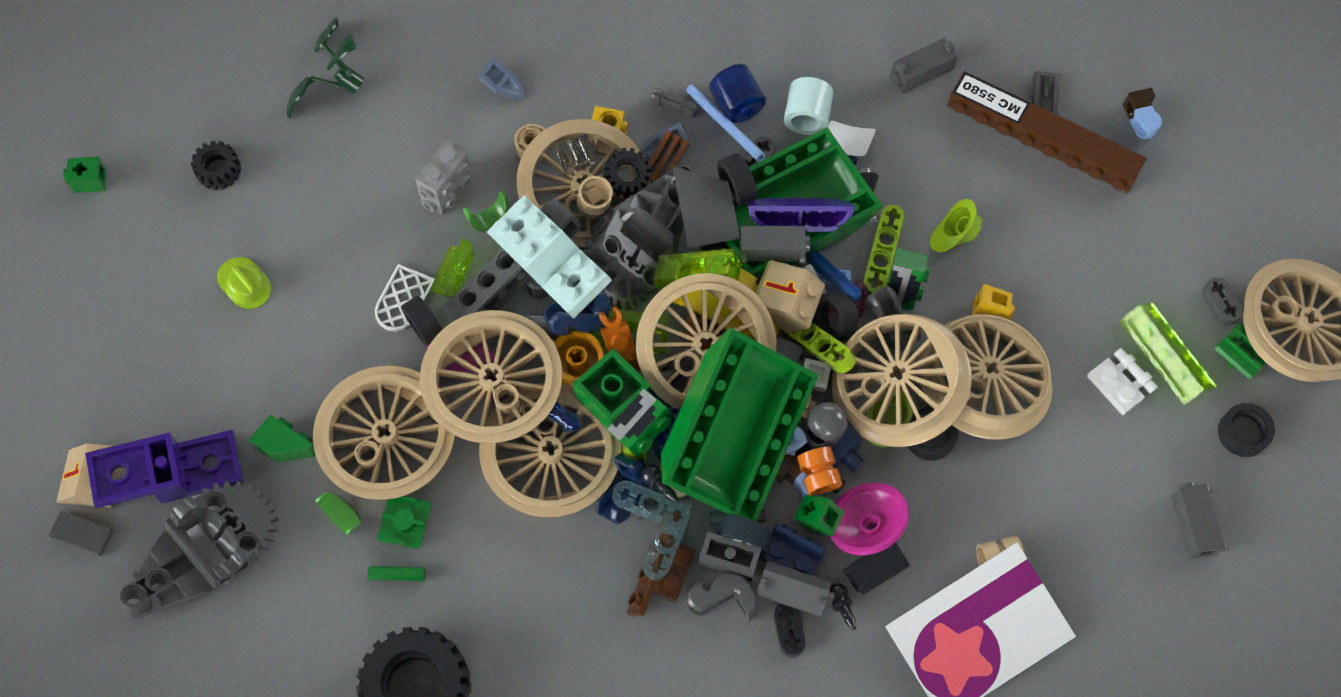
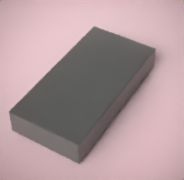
M61 511L48 536L51 539L102 556L114 531L111 528Z

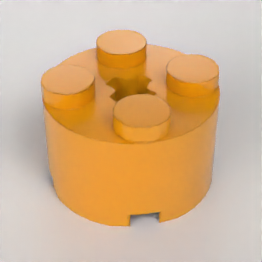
M572 331L573 333L565 336L561 335L554 341L562 365V383L573 385V382L604 357L600 343L589 333Z

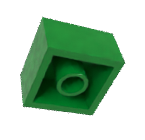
M613 348L573 382V395L607 429L643 388L650 393L651 385Z

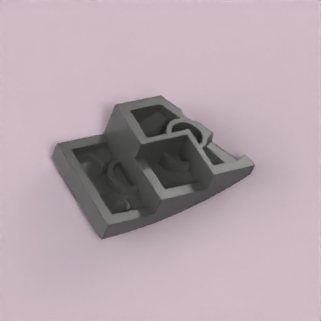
M672 167L687 247L692 248L740 239L728 181L687 171L680 167Z

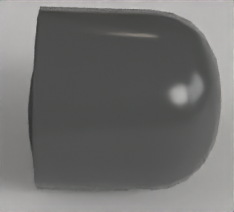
M823 402L816 405L810 411L803 427L807 443L815 448L836 446L845 433L847 416L837 404ZM807 423L811 432L816 437L824 440L822 444L815 443L809 437L807 433Z

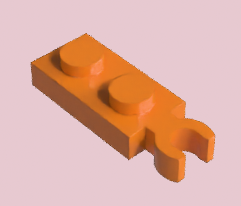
M616 306L613 307L614 316L610 319L606 318L603 311L600 312L599 318L607 327L600 330L607 353L614 348L636 371H639L640 366L630 329L625 320L621 322L622 315Z

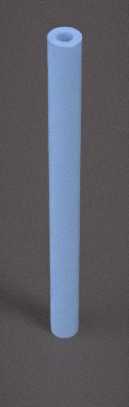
M694 85L687 87L686 92L756 161L761 162L764 160L765 154Z

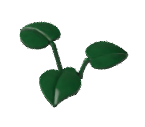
M337 17L320 34L314 47L316 53L323 47L332 57L326 70L329 71L335 64L339 67L334 75L337 81L333 82L315 76H307L294 89L288 101L287 117L290 119L292 108L313 82L334 86L338 90L344 87L354 94L364 81L363 76L349 66H346L341 60L345 55L357 49L352 34H349L341 42L335 53L328 47V38L332 35L335 28L339 27Z

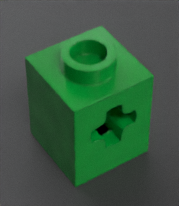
M99 156L67 158V168L63 170V177L65 183L71 187L74 193L105 191L106 167Z
M805 495L794 519L811 533L834 536L844 511L829 498ZM825 516L828 518L827 522L823 520Z

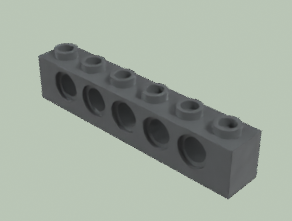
M555 197L541 208V211L570 239L583 227L578 219ZM502 248L493 258L487 261L485 266L474 277L468 280L466 285L456 295L449 299L442 309L453 321L475 312L499 310L531 276Z

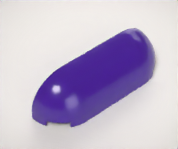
M764 198L750 201L748 209L750 216L759 226H805V232H831L838 230L840 226L851 218L854 205L839 199Z

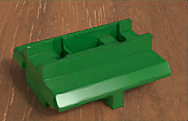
M1238 323L1232 329L1233 331L1215 346L1214 350L1230 363L1228 365L1230 368L1234 366L1249 380L1258 373V370L1266 362L1252 347L1244 324Z
M406 496L388 499L385 511L381 516L382 522L377 540L383 543H391V545L404 546L405 548L420 549L432 503Z

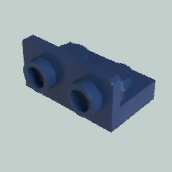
M775 524L767 552L760 555L759 559L766 563L770 561L813 576L823 558L825 549L822 548V544L810 537L805 539L797 535V531L794 528L785 524L782 526Z

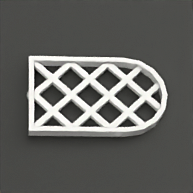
M398 264L375 307V318L379 325L393 332L403 331L411 325L409 322L407 323L406 317L401 310V305L412 299L410 291L417 288L420 289L422 294L420 297L425 302L436 280ZM402 270L411 274L404 276ZM400 272L401 278L394 280L397 273ZM415 277L417 285L408 287L406 280ZM419 277L428 281L420 283ZM403 281L405 289L396 292L393 284ZM429 284L426 292L424 293L422 287ZM391 286L393 293L386 295ZM407 292L409 300L400 303L398 295ZM395 296L397 304L388 307L385 300ZM383 301L385 308L379 310V307ZM399 307L401 315L392 318L389 311ZM387 312L389 319L381 322L378 314ZM403 318L405 324L395 327L394 321Z

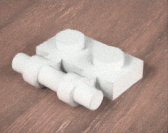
M1120 348L1114 353V356L1120 363L1115 365L1110 358H1107L1090 371L1087 377L1122 415H1125L1145 398L1139 389L1144 387L1151 394L1158 386L1151 380L1153 377L1148 371L1144 372L1135 363L1136 359L1132 354L1128 355ZM1127 369L1137 380L1132 383L1123 374V371Z

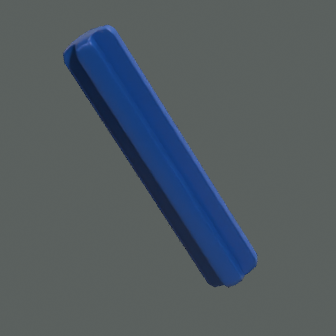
M819 251L808 255V263L839 292L847 294L853 302L860 300L862 291Z

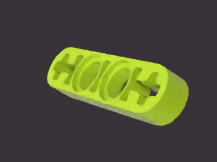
M888 205L881 213L862 283L863 292L867 296L887 285L904 221V212L897 205ZM890 214L895 215L892 228L887 227ZM889 235L892 237L893 243L885 245L880 242L879 237ZM883 257L887 260V265L885 267H878L874 264L873 259ZM874 274L879 275L876 289L871 288Z
M812 322L809 329L788 334L783 331L790 340L803 347L807 352L838 373L848 372L855 365L856 359L850 349ZM814 332V336L810 340L803 341L808 333ZM831 344L828 350L820 352L823 345ZM838 354L843 360H837L835 356Z

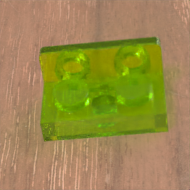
M461 239L458 247H449L431 286L432 292L448 298L458 293L475 256L471 241Z

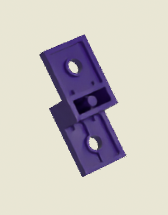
M233 430L179 443L176 442L169 432L85 453L93 504L96 508L153 494L163 504L202 494L203 488L211 491L213 490L214 483H217L221 489L224 488L225 481H229L230 486H235L237 481H241V484L244 483ZM210 457L218 458V464L214 468H204L206 459ZM117 468H126L127 473L124 478L120 480L112 478V474Z

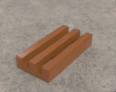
M668 130L648 165L651 164V173L669 141L673 140L654 174H651L650 179L653 181L660 176L678 143L681 144V147L666 173L671 171L672 167L678 166L690 145L688 141L683 140Z

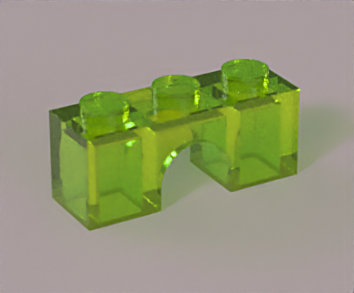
M733 249L659 255L653 281L659 291L680 278L694 274H719L739 281L742 265Z

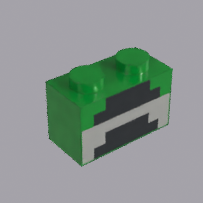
M897 248L887 286H890L897 293L901 308L913 311L915 302H921L925 287L921 286V283H927L931 267L926 266L928 255Z
M643 388L611 423L607 431L638 458L641 453L646 452L651 447L653 440L658 434L669 427L674 415L665 405Z

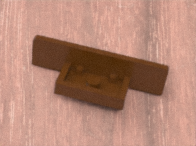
M678 511L669 512L660 519L657 536L648 549V559L645 566L639 572V582L636 590L629 598L628 615L632 617L644 616L653 593L670 602H677L696 551L674 539L683 516L682 513Z

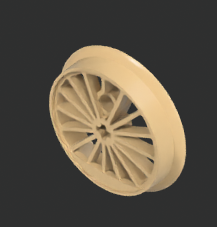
M573 119L554 124L538 134L527 146L521 157L517 171L519 200L525 195L541 210L546 203L539 206L534 194L565 192L556 197L559 202L567 199L564 206L571 212L569 207L571 204L577 203L581 182L588 177L595 176L605 165L608 157L613 155L614 151L618 150V152H621L622 148L630 151V148H634V152L638 154L640 150L626 134L604 122L590 119ZM563 146L576 148L578 172ZM557 147L571 173L551 159L546 153L552 148ZM580 149L591 151L585 171H583ZM594 154L604 155L605 157L590 173ZM540 160H544L565 178L542 172L535 168ZM628 164L620 166L617 172L628 168L632 178L623 181L630 182L637 177V171L633 166ZM536 176L563 185L533 188L532 177ZM616 193L612 194V199L623 202L628 199L624 198V195L618 197L615 196ZM571 212L578 221L585 220L586 231H578L571 240L577 247H587L585 242L593 237L590 234L589 218L581 213L575 214ZM622 226L620 232L625 235L629 230Z
M1284 259L1266 265L1251 279L1245 294L1244 328L1254 350L1273 369L1290 378L1306 382L1341 379V337L1333 334L1341 333V325L1325 323L1341 318V311L1325 316L1321 314V311L1331 301L1341 310V274L1314 261ZM1284 282L1292 283L1294 298ZM1302 284L1311 287L1306 306ZM1274 285L1277 291L1279 292L1280 297L1276 293H1274L1269 288V286ZM1317 291H1320L1328 299L1316 309L1313 308ZM1262 295H1263L1270 303H1272V305L1267 304V303L1261 301V300H1262ZM1262 312H1267L1268 317H1262ZM1266 326L1282 328L1269 332ZM1292 333L1281 345L1273 339ZM1296 336L1293 350L1290 354L1283 348ZM1301 345L1303 349L1304 361L1298 358ZM1313 353L1315 354L1320 365L1314 364ZM1326 353L1334 359L1333 364L1330 362Z
M694 274L670 283L650 301L639 322L636 336V353L645 380L663 401L679 410L681 409L693 378L697 373L705 352L708 350L700 349L702 346L701 338H710L708 344L711 347L723 334L716 335L735 315L743 323V325L734 328L739 332L747 328L757 342L776 352V333L769 311L762 300L746 285L733 278L719 274ZM697 290L701 291L702 331L686 295ZM706 291L719 300L708 329ZM681 296L696 332L669 306ZM724 304L732 312L713 331L714 325L716 323L722 305ZM666 309L693 337L657 323L664 310ZM655 327L688 339L691 342L653 343ZM691 346L684 351L655 362L653 347ZM684 356H690L693 359L694 364L689 371H683L680 368V360ZM674 360L675 371L665 380L658 366ZM678 374L689 376L683 392H679L670 385Z
M499 310L468 314L446 326L429 345L420 370L422 397L433 418L450 433L462 439L478 443L505 442L518 438L534 429L551 412L558 399L562 384L560 356L548 334L526 317ZM508 334L519 338L499 366L505 336ZM500 335L494 363H491L487 341ZM482 343L487 362L486 365L482 363L473 348ZM523 343L529 344L534 349L508 366ZM469 352L480 369L460 357ZM538 356L544 364V367L513 373ZM455 362L474 374L445 369ZM546 374L544 386L514 381ZM441 376L472 381L439 388V378ZM492 376V378H496L497 380L492 382V380H488L487 378ZM517 389L540 392L542 394L538 401L534 403L519 394ZM471 390L448 406H445L441 399L442 395ZM493 395L499 426L486 427ZM504 395H510L514 398L510 404H502L500 399ZM477 396L462 419L452 413V411ZM486 397L480 426L468 423L471 416ZM520 402L531 408L522 417L517 411ZM501 413H513L517 420L503 424Z
M913 314L890 315L876 319L860 328L845 343V346L855 356V364L879 372L849 374V371L838 373L833 370L832 373L834 403L843 409L848 421L856 432L866 440L891 447L917 445L933 439L949 428L964 409L972 382L971 365L967 352L956 335L935 320ZM900 330H912L913 332L901 358ZM895 331V361L882 335ZM919 332L926 334L928 337L926 342L909 358ZM879 337L890 363L867 343ZM933 345L937 353L916 362ZM864 348L884 366L857 358L856 355ZM838 355L837 360L842 361L843 358ZM938 360L943 365V368L921 369ZM899 373H901L903 377L901 380H898L896 377V375ZM946 375L949 387L918 377ZM848 381H862L861 388L849 393ZM913 383L946 393V396L937 405ZM872 384H881L876 393L868 392ZM908 389H912L935 410L921 418ZM896 391V424H883V419ZM901 392L905 393L917 420L914 422L902 424ZM865 395L868 401L860 409H856L851 401ZM884 401L875 421L864 416L875 403Z
M989 314L970 315L944 324L956 336L960 335L968 348L965 346L964 348L971 365V388L976 389L979 393L977 395L970 391L964 409L952 426L972 436L995 440L1017 437L1033 429L1046 415L1053 391L1049 360L1036 338L1019 324L1009 319ZM977 332L980 347L977 345V343L972 338L970 333ZM985 333L994 335L991 352L989 351ZM999 338H1002L1009 343L996 358ZM933 345L919 358V361L937 353ZM1012 345L1020 351L1019 353L1005 360L1000 361ZM1024 357L1029 362V364L1010 365ZM938 360L921 369L941 368L940 362ZM1034 372L1035 379L1017 373ZM946 375L919 377L949 387L943 377H947ZM1018 384L1036 389V395H1032ZM921 386L923 393L937 405L946 396V393ZM989 389L992 392L997 415L985 413ZM1012 392L1020 398H1022L1027 403H1029L1031 406H1029L1027 409H1023L1017 401V399L1012 394ZM1000 393L1015 414H1005ZM980 405L979 411L971 408Z
M400 366L371 367L354 373L341 381L331 390L321 404L313 428L315 455L327 477L344 491L361 498L373 500L402 497L426 485L439 473L446 463L455 437L454 434L444 429L427 409L420 388V373ZM383 389L395 394L388 419H386ZM378 390L381 420H378L364 398V394ZM442 395L443 403L445 406H448L450 403L447 397ZM360 398L375 423L372 424L348 408V406L354 400ZM400 399L408 401L409 403L395 419ZM414 407L421 410L420 413L404 421ZM346 412L371 430L337 422L341 414ZM427 416L437 423L407 429ZM335 430L365 436L333 442ZM438 431L436 443L408 438V436ZM390 432V436L387 437L386 435H384L381 437L382 433L387 434ZM402 443L434 450L428 460H426ZM356 446L354 452L339 461L336 460L335 449ZM396 447L423 465L417 471L411 473ZM370 450L375 452L373 459L369 461L362 460V455ZM391 450H393L408 474L407 477L397 481L394 478ZM386 451L390 482L376 483ZM356 459L359 466L351 475L342 467ZM364 469H374L370 482L358 479Z
M538 383L536 385L544 386L545 383ZM566 383L561 384L560 393L555 405H559L557 417L550 412L542 421L551 422L553 427L548 431L540 430L538 428L539 425L532 429L540 442L527 434L520 436V438L534 447L510 442L480 443L479 446L481 468L490 488L507 505L528 515L560 517L578 512L594 503L603 495L618 471L612 458L621 453V443L573 395V385ZM518 390L519 394L534 403L538 401L542 394L540 392ZM509 395L501 403L510 404L514 398ZM520 402L517 411L523 416L526 414L525 411L531 408ZM568 406L578 410L560 437L557 438L564 407ZM496 408L489 416L486 427L499 426ZM501 413L503 424L511 423L515 419L513 413ZM582 415H586L593 421L592 424L565 440ZM595 429H599L603 440L570 446ZM605 447L604 459L571 454ZM499 448L532 453L497 460ZM548 448H553L554 455H549ZM568 460L598 465L601 468L596 477ZM532 461L506 479L499 469L504 466ZM563 465L591 483L586 488L579 490ZM537 467L520 492L510 485ZM556 467L559 468L574 491L561 494ZM545 468L539 498L526 496ZM552 468L557 495L544 497L550 469Z

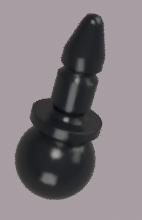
M653 464L644 467L641 472L643 483L650 486L655 492L660 491L666 499L678 502L676 492L671 487L662 483L661 468Z
M834 583L830 587V592L834 593L831 603L834 611L840 612L845 624L852 630H855L856 619L850 609L852 601L848 597V590L844 585Z

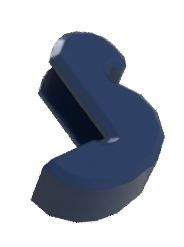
M603 289L574 319L558 303H551L544 311V318L551 331L557 335H567L569 333L568 327L570 326L579 332L590 333L604 325L599 318V313L603 311L606 318H608L611 308L610 298Z
M620 453L612 458L617 469L621 472V476L597 501L596 506L597 514L614 524H621L630 516L628 508L640 502L649 490V486L645 485L641 479V472L647 465L626 453Z

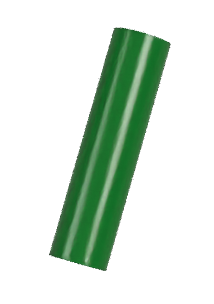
M368 566L367 572L368 580L424 582L426 575L424 567Z

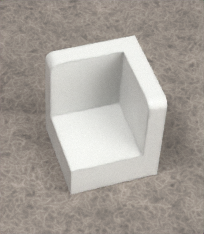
M805 358L803 367L819 375L813 390L825 393L831 368L823 362Z

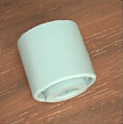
M813 77L795 79L789 87L784 116L786 127L796 133L813 135L828 127L834 92L831 85L826 81Z

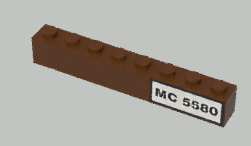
M966 71L959 78L947 104L948 107L957 113H963L980 124H986L1003 135L1019 140L1023 145L1038 149L1046 156L1065 162L1067 166L1077 168L1087 173L1090 177L1100 179L1110 184L1113 188L1127 193L1147 159L1128 148Z

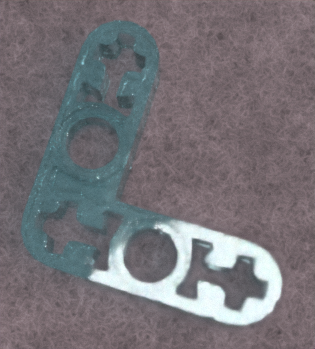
M620 481L614 487L612 493L613 502L620 508L660 524L644 562L643 569L646 576L651 580H661L667 575L688 524L690 518L689 508L680 501L672 502L666 499L663 494L631 481ZM627 488L630 490L629 495L637 498L638 493L643 494L639 500L638 507L634 506L636 500L631 497H627L626 501L620 499L621 494L618 491L623 492ZM647 498L655 499L659 505L658 510L648 512L643 506L644 500ZM664 503L668 505L666 510L674 513L676 509L680 510V515L684 519L680 518L678 522L672 520L673 515L665 512L664 517L659 516L664 508ZM662 534H670L674 538V546L664 548L659 542V537ZM659 553L664 554L660 565L664 570L654 573L652 571L653 566L649 565V563H655Z

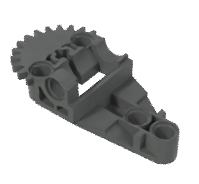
M686 165L678 166L681 169L692 172V170ZM673 169L600 217L591 229L592 239L585 242L589 249H585L582 252L612 279L604 288V291L610 298L611 308L616 303L618 310L625 309V306L627 310L633 309V305L635 307L641 306V301L645 302L648 300L646 294H652V290L659 287L663 282L675 257L683 229V220ZM622 226L627 228L655 252L653 253L654 259L642 249L635 252L637 245L620 232Z
M225 481L224 489H221L217 483H214L213 490L209 491L203 488L202 494L196 498L187 497L178 502L170 510V518L165 521V530L151 548L139 572L135 571L133 573V582L121 590L120 607L122 614L129 619L147 616L215 591L252 567L260 557V549L269 550V545L265 541H275V536L271 532H278V526L271 524L278 522L279 519L278 515H271L276 511V506H266L271 498L268 496L260 499L262 495L261 489L251 493L252 484H249L245 489H241V481H237L235 487L231 488L229 481ZM211 506H218V507H220V508L217 509V510L209 509V507H211ZM198 524L212 542L217 540L216 548L226 558V561L217 566L213 565L186 531ZM249 545L252 546L253 549L244 550L241 547ZM156 583H162L165 585L162 588L152 587V585ZM136 598L140 600L137 604L127 603L130 599Z

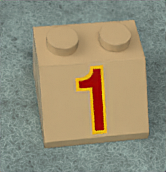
M770 260L766 265L755 294L766 306L772 321L788 334L809 329L825 284L806 269Z
M87 443L69 449L57 503L94 506L85 453L112 447L111 445ZM122 467L117 468L113 472L112 478L114 480H119ZM113 505L105 506V508H113Z

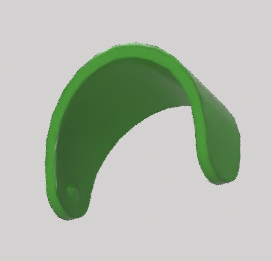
M501 190L497 200L484 211L471 214L469 209L465 207L463 208V213L474 229L486 232L508 211V198L505 192Z
M324 492L316 499L315 502L321 510L347 536L361 525V519L357 512L338 495Z

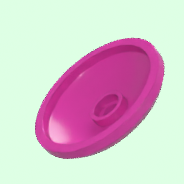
M865 483L853 487L835 501V504L844 511V514L834 536L830 537L838 548L850 554L870 555L883 551L893 545L907 527L909 520L907 502L896 488L884 483Z

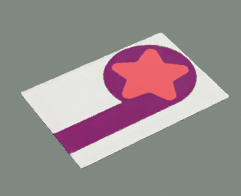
M1017 542L885 626L928 697H984L1076 637Z

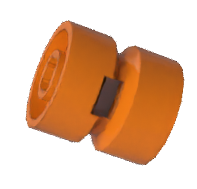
M831 447L816 448L797 457L801 472L807 474L804 483L808 495L827 493L843 485L839 470L833 468L836 461Z

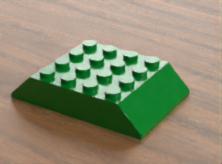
M828 127L749 167L757 188V197L754 200L764 198H826L844 200L854 205L851 218L840 226L838 230L831 232H805V236H810V252H805V258L810 253L821 251L855 233L883 206ZM749 202L741 206L734 205L739 237L741 226H759L750 216ZM740 239L725 241L742 268L756 278H762L768 261H747V263H741ZM781 262V263L788 264V265H794V264H796V263H798V262Z
M729 328L705 352L662 450V483L728 515L757 521L819 375L737 330Z

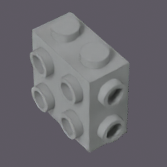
M446 140L415 178L422 201L421 204L430 212L436 211L443 215L447 209H451L455 205L459 193L462 189H467L472 180L466 150L460 145H453Z

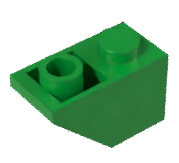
M270 414L249 439L255 449L275 463L315 456L313 439L302 431L300 434L293 431V425L283 417L276 419Z

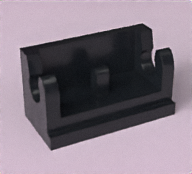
M895 542L883 551L864 555L843 568L842 571L857 593L861 592L864 595L908 568L910 564L897 542Z

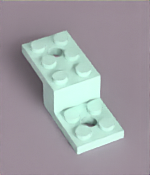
M525 195L487 231L573 319L612 281L601 268L585 255ZM580 280L579 284L573 287V284Z

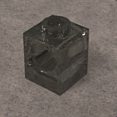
M587 134L557 144L556 153L565 175L595 165L598 150L595 142L590 141Z

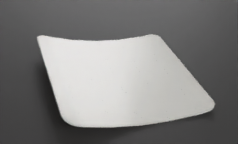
M830 121L828 125L829 130L840 146L850 156H865L876 132L875 129L848 126L836 121Z

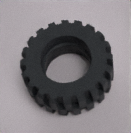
M412 627L402 628V633L396 634L395 631L386 634L388 639L382 643L380 640H377L372 645L374 651L371 654L366 652L362 659L365 663L364 667L359 668L357 678L360 680L359 685L356 686L359 697H389L388 685L393 673L401 665L412 660H427L439 670L442 685L437 697H468L472 687L469 678L471 676L469 668L457 646L451 640H447L444 634L438 631L430 632L425 627H419L418 630H413Z

